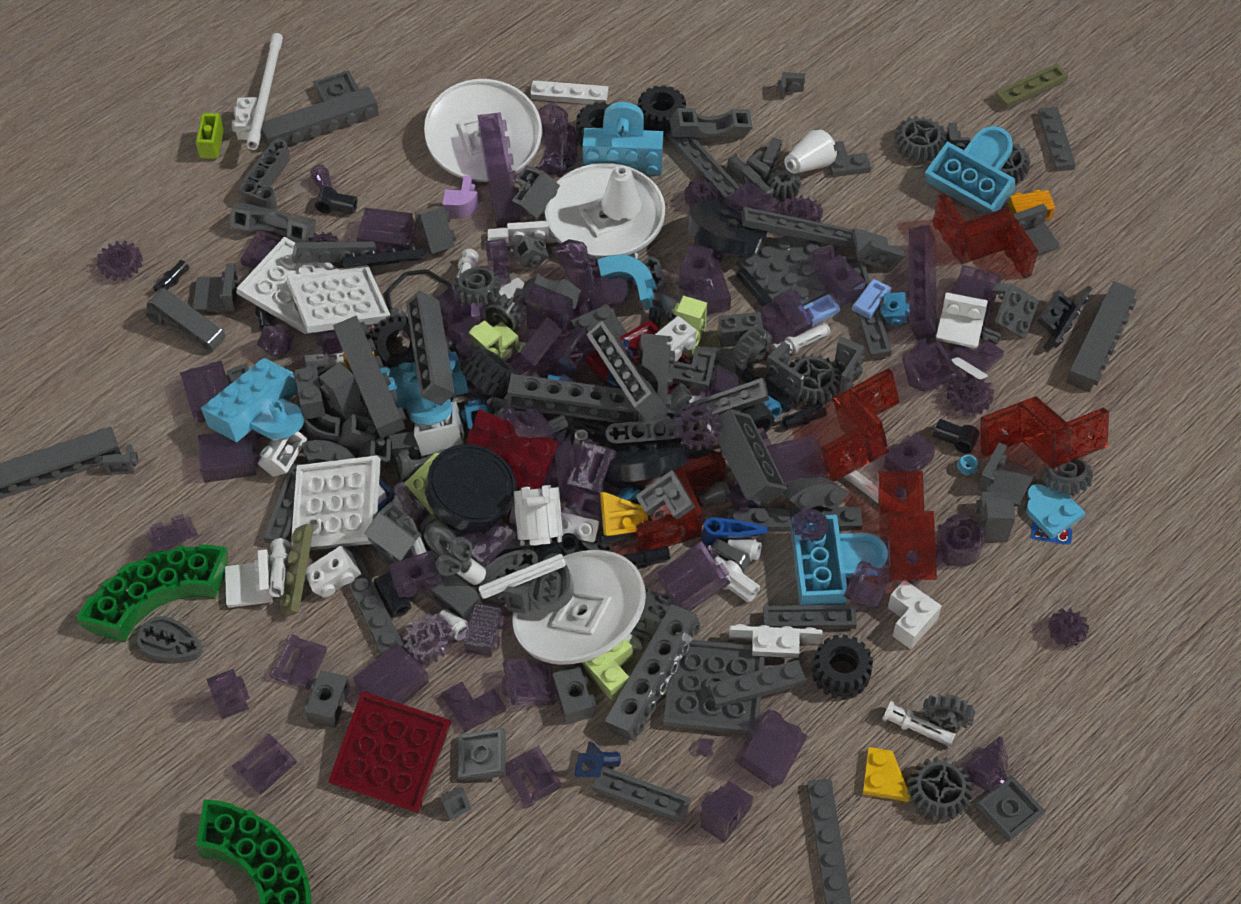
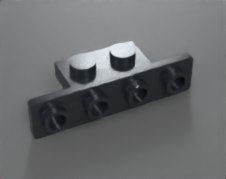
M1090 286L1079 291L1073 301L1068 299L1060 290L1052 295L1036 320L1051 333L1043 347L1046 351L1052 347L1057 348L1063 342V335L1071 329V322L1081 313V306L1090 298L1089 293L1092 290Z

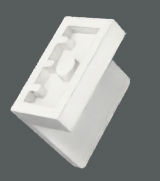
M946 292L936 340L977 348L988 301Z
M267 549L258 550V559L254 560V563L225 567L226 605L228 608L273 602V596L269 594L271 564L269 563Z

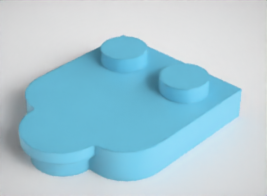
M1041 484L1032 485L1028 490L1029 501L1026 513L1050 539H1053L1083 519L1086 514L1065 492L1060 495L1058 490L1050 491V487L1047 488Z

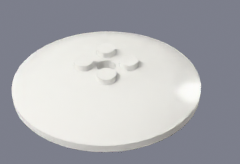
M473 79L448 88L435 99L425 119L424 133L430 154L443 169L462 179L466 175L472 176V181L494 182L515 175L532 161L541 143L542 125L535 105L522 91L510 84L497 80ZM481 132H486L488 136L486 138H481L478 136V134Z
M597 163L577 168L557 181L560 187L557 190L556 196L549 201L545 209L548 229L561 245L582 256L601 259L612 255L627 256L633 254L651 243L663 226L665 202L657 185L642 172L628 167L632 171L642 201L639 214L629 220L628 218H621V221L601 218L600 216L605 214L602 208V198L611 172L615 167L624 165Z
M586 550L564 556L574 583V592L569 603L557 611L542 612L536 609L530 600L531 610L527 614L513 611V629L524 650L533 657L547 663L576 664L594 659L616 647L634 629L645 605V585L638 569L632 562L619 554L603 550ZM551 584V585H549V586H550L551 592H552V590H554V588H553V586H552V584ZM587 610L583 615H578V613Z

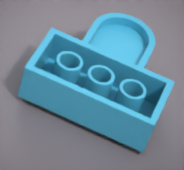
M628 102L613 103L604 112L603 129L584 128L583 166L597 163H614L631 167L645 175H662L663 131H645L644 115L638 106Z
M996 126L983 128L974 136L965 150L947 141L925 171L926 183L994 220L1015 190V178L1000 171L1012 153L1013 143L1010 134L1003 128Z
M455 351L448 352L455 391L453 396L468 393L466 378L460 369L461 363ZM404 362L397 367L380 369L381 373H387L391 382L388 385L389 391L394 389L398 402L395 403L396 407L406 409L412 422L420 425H430L441 422L451 415L452 405L450 399L440 406L420 396L415 362Z
M266 358L257 362L252 368L201 407L208 427L235 442H238L252 429L270 439L287 438L298 432L304 423L301 409L288 401L298 393L293 372Z
M837 515L792 517L790 534L799 605H846L848 596L846 578L873 576L881 572L885 567L888 550L885 543L879 537L870 533L840 534Z

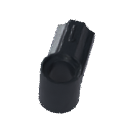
M322 187L315 202V208L322 213H330L332 210L353 214L356 212L358 199L356 196L337 193L331 187Z
M943 419L938 421L933 433V437L954 444L958 451L965 454L973 451L980 436L979 430L972 425H963L961 427Z
M565 533L562 536V542L555 540L550 542V544L534 546L538 562L543 561L546 556L552 553L562 554L564 557L579 552L578 538L572 533Z
M393 570L375 578V586L380 596L385 598L393 616L400 617L407 614L411 609V604L403 591V586L397 572Z

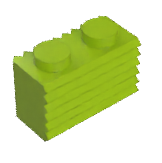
M219 113L201 114L195 142L200 158L217 159L219 157L221 140L224 134Z

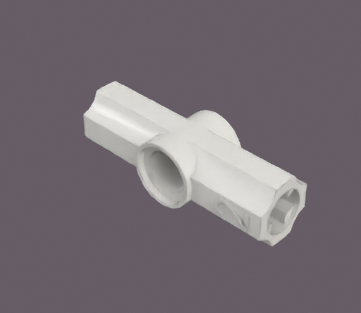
M704 548L699 553L695 564L710 574L720 588L724 590L730 589L747 603L756 597L760 591V586L744 575L738 564L732 560L725 561L709 548Z

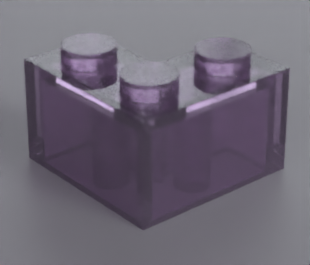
M450 287L436 299L440 303L445 335L449 341H452L464 350L470 345L469 331L480 323L466 312L465 302L461 303L460 298H456L454 289Z
M731 781L725 787L720 786L712 796L708 794L701 804V828L725 843L751 809L753 796Z

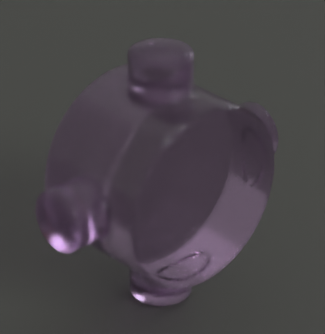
M699 738L697 740V754L711 756L714 753L712 751L713 739Z

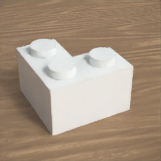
M456 401L451 402L452 413L445 420L430 425L415 423L414 436L422 456L432 455L442 449L464 444V424Z
M905 579L891 594L888 609L901 617L895 624L893 637L909 649H912L938 620L942 606Z

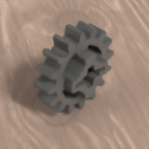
M937 694V697L929 695V698H925L922 713L924 718L930 719L931 723H938L939 727L948 729L955 727L960 729V726L967 728L968 725H972L975 710H973V705H967L968 701H960L957 696L947 694L946 697Z

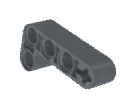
M276 139L271 142L242 180L239 190L243 203L273 210L277 208L275 193L271 185L290 161L289 149L285 140Z
M161 288L147 302L146 316L156 325H161L163 321L167 322L207 352H213L226 337L222 329L164 288Z

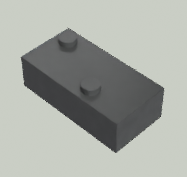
M729 409L709 423L721 447L720 452L724 459L728 461L746 499L768 503L788 490L751 415Z

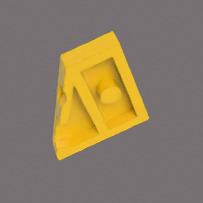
M600 492L603 532L605 536L649 530L648 514L645 513L641 505L606 492Z
M868 747L862 795L909 802L910 794L907 793L908 788L893 751Z

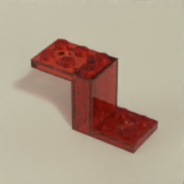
M946 193L938 195L932 223L934 228L939 230L943 241L949 245L953 256L959 260L961 265L1004 250L1005 255L1014 263L1016 271L1020 272L1024 279L1032 276L1039 250L1008 207L965 222Z
M889 368L833 397L840 428L845 432V435L821 447L828 477L833 482L889 452L883 423L877 417L878 414L900 403L894 374Z
M1034 396L980 417L981 453L984 456L993 454L999 443L1006 445L1008 448L1023 442L1053 469L1108 447L1109 411L1101 408L1066 422L1041 399Z
M712 452L704 457L688 459L683 466L674 470L694 503L695 508L678 520L671 513L659 519L643 521L636 525L635 549L637 552L643 551L644 548L649 550L667 545L669 547L701 537L703 513L693 491L711 486L717 480H724L725 459L721 452Z
M923 471L877 472L880 539H888L889 580H937L934 511H924ZM899 487L904 488L907 492L904 500H899L895 496V490ZM909 551H914L918 554V561L915 564H910L906 559Z

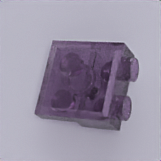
M792 288L774 297L772 302L755 310V312H760L763 327L772 336L771 340L775 344L785 341V338L789 336L796 337L812 328L814 316L809 308L804 309L801 304L803 299L798 291L793 292Z
M183 514L170 518L171 522L165 525L159 522L149 526L150 530L146 532L153 551L158 552L198 536L190 517H184Z

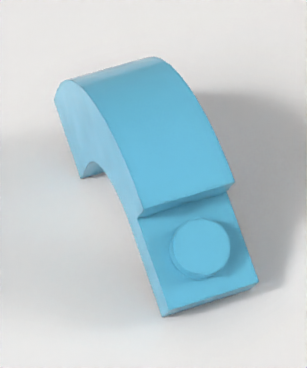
M612 255L597 259L601 277L606 287L620 282L633 283L638 287L640 299L645 310L653 307L652 300L655 299L653 290L657 289L649 269L641 261L626 255Z

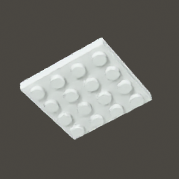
M284 237L237 287L236 293L302 333L307 334L288 286L287 275L339 268L330 263H293L291 257L295 242Z
M368 265L287 275L288 286L307 333L334 330V324L356 315L359 322H364L365 325L379 324L380 320H385L386 317L390 316Z
M378 456L297 465L292 534L296 528L304 524L314 526L310 550L372 544L364 532L374 520L378 511L380 458Z

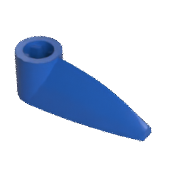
M712 517L705 521L701 539L706 545L711 546L716 539L749 538L767 534L768 532L767 527L763 525Z

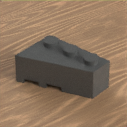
M340 362L319 377L321 383L320 390L324 395L323 402L327 407L326 414L340 418L341 424L352 414L373 420L366 414L368 410L365 403L362 405L359 397L362 393L354 375Z

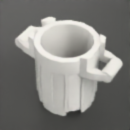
M544 485L542 489L530 490V487H523L521 491H514L518 540H520V546L525 545V540L528 539L530 540V545L550 544L552 537H557V542H562L563 528L559 487L551 488V485Z

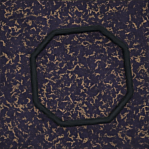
M427 269L404 272L386 291L387 307L389 310L392 308L390 292L407 275L427 273L447 285L449 300L441 308L442 314L453 302L451 284Z

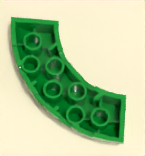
M199 544V547H185L181 545L177 546V549L167 551L162 549L146 555V558L135 563L132 561L120 568L118 573L109 581L106 579L101 584L102 587L94 596L91 595L83 605L76 620L83 628L96 635L126 642L134 627L146 615L162 605L192 597L215 599L225 577V567L228 566L229 555L227 547Z
M203 800L196 847L201 857L219 859L241 870L256 886L260 904H312L310 885L303 863L293 845L281 834L275 825L257 816L253 811L239 808L232 803L218 800Z

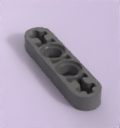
M685 418L614 423L606 429V437L612 443L678 439L689 436L692 431V425ZM668 422H673L672 427L679 426V422H684V425L688 426L689 429L685 430L683 435L680 434V431H673L674 436H669L670 427ZM661 423L666 426L665 435H655L653 430L656 424ZM636 425L644 428V435L641 438H635L631 433L632 428ZM624 426H629L628 435L630 439L625 440L626 435L618 436V440H614V436H610L613 427H617L618 431H625Z

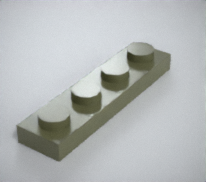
M1056 63L996 91L995 98L1007 109L1067 81L1068 74Z
M309 524L296 528L292 534L293 545L292 551L288 556L289 567L285 575V589L280 599L281 615L291 616L299 613L314 526Z

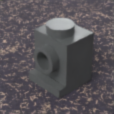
M414 432L391 435L390 457H397L398 453L406 452L410 459H421Z

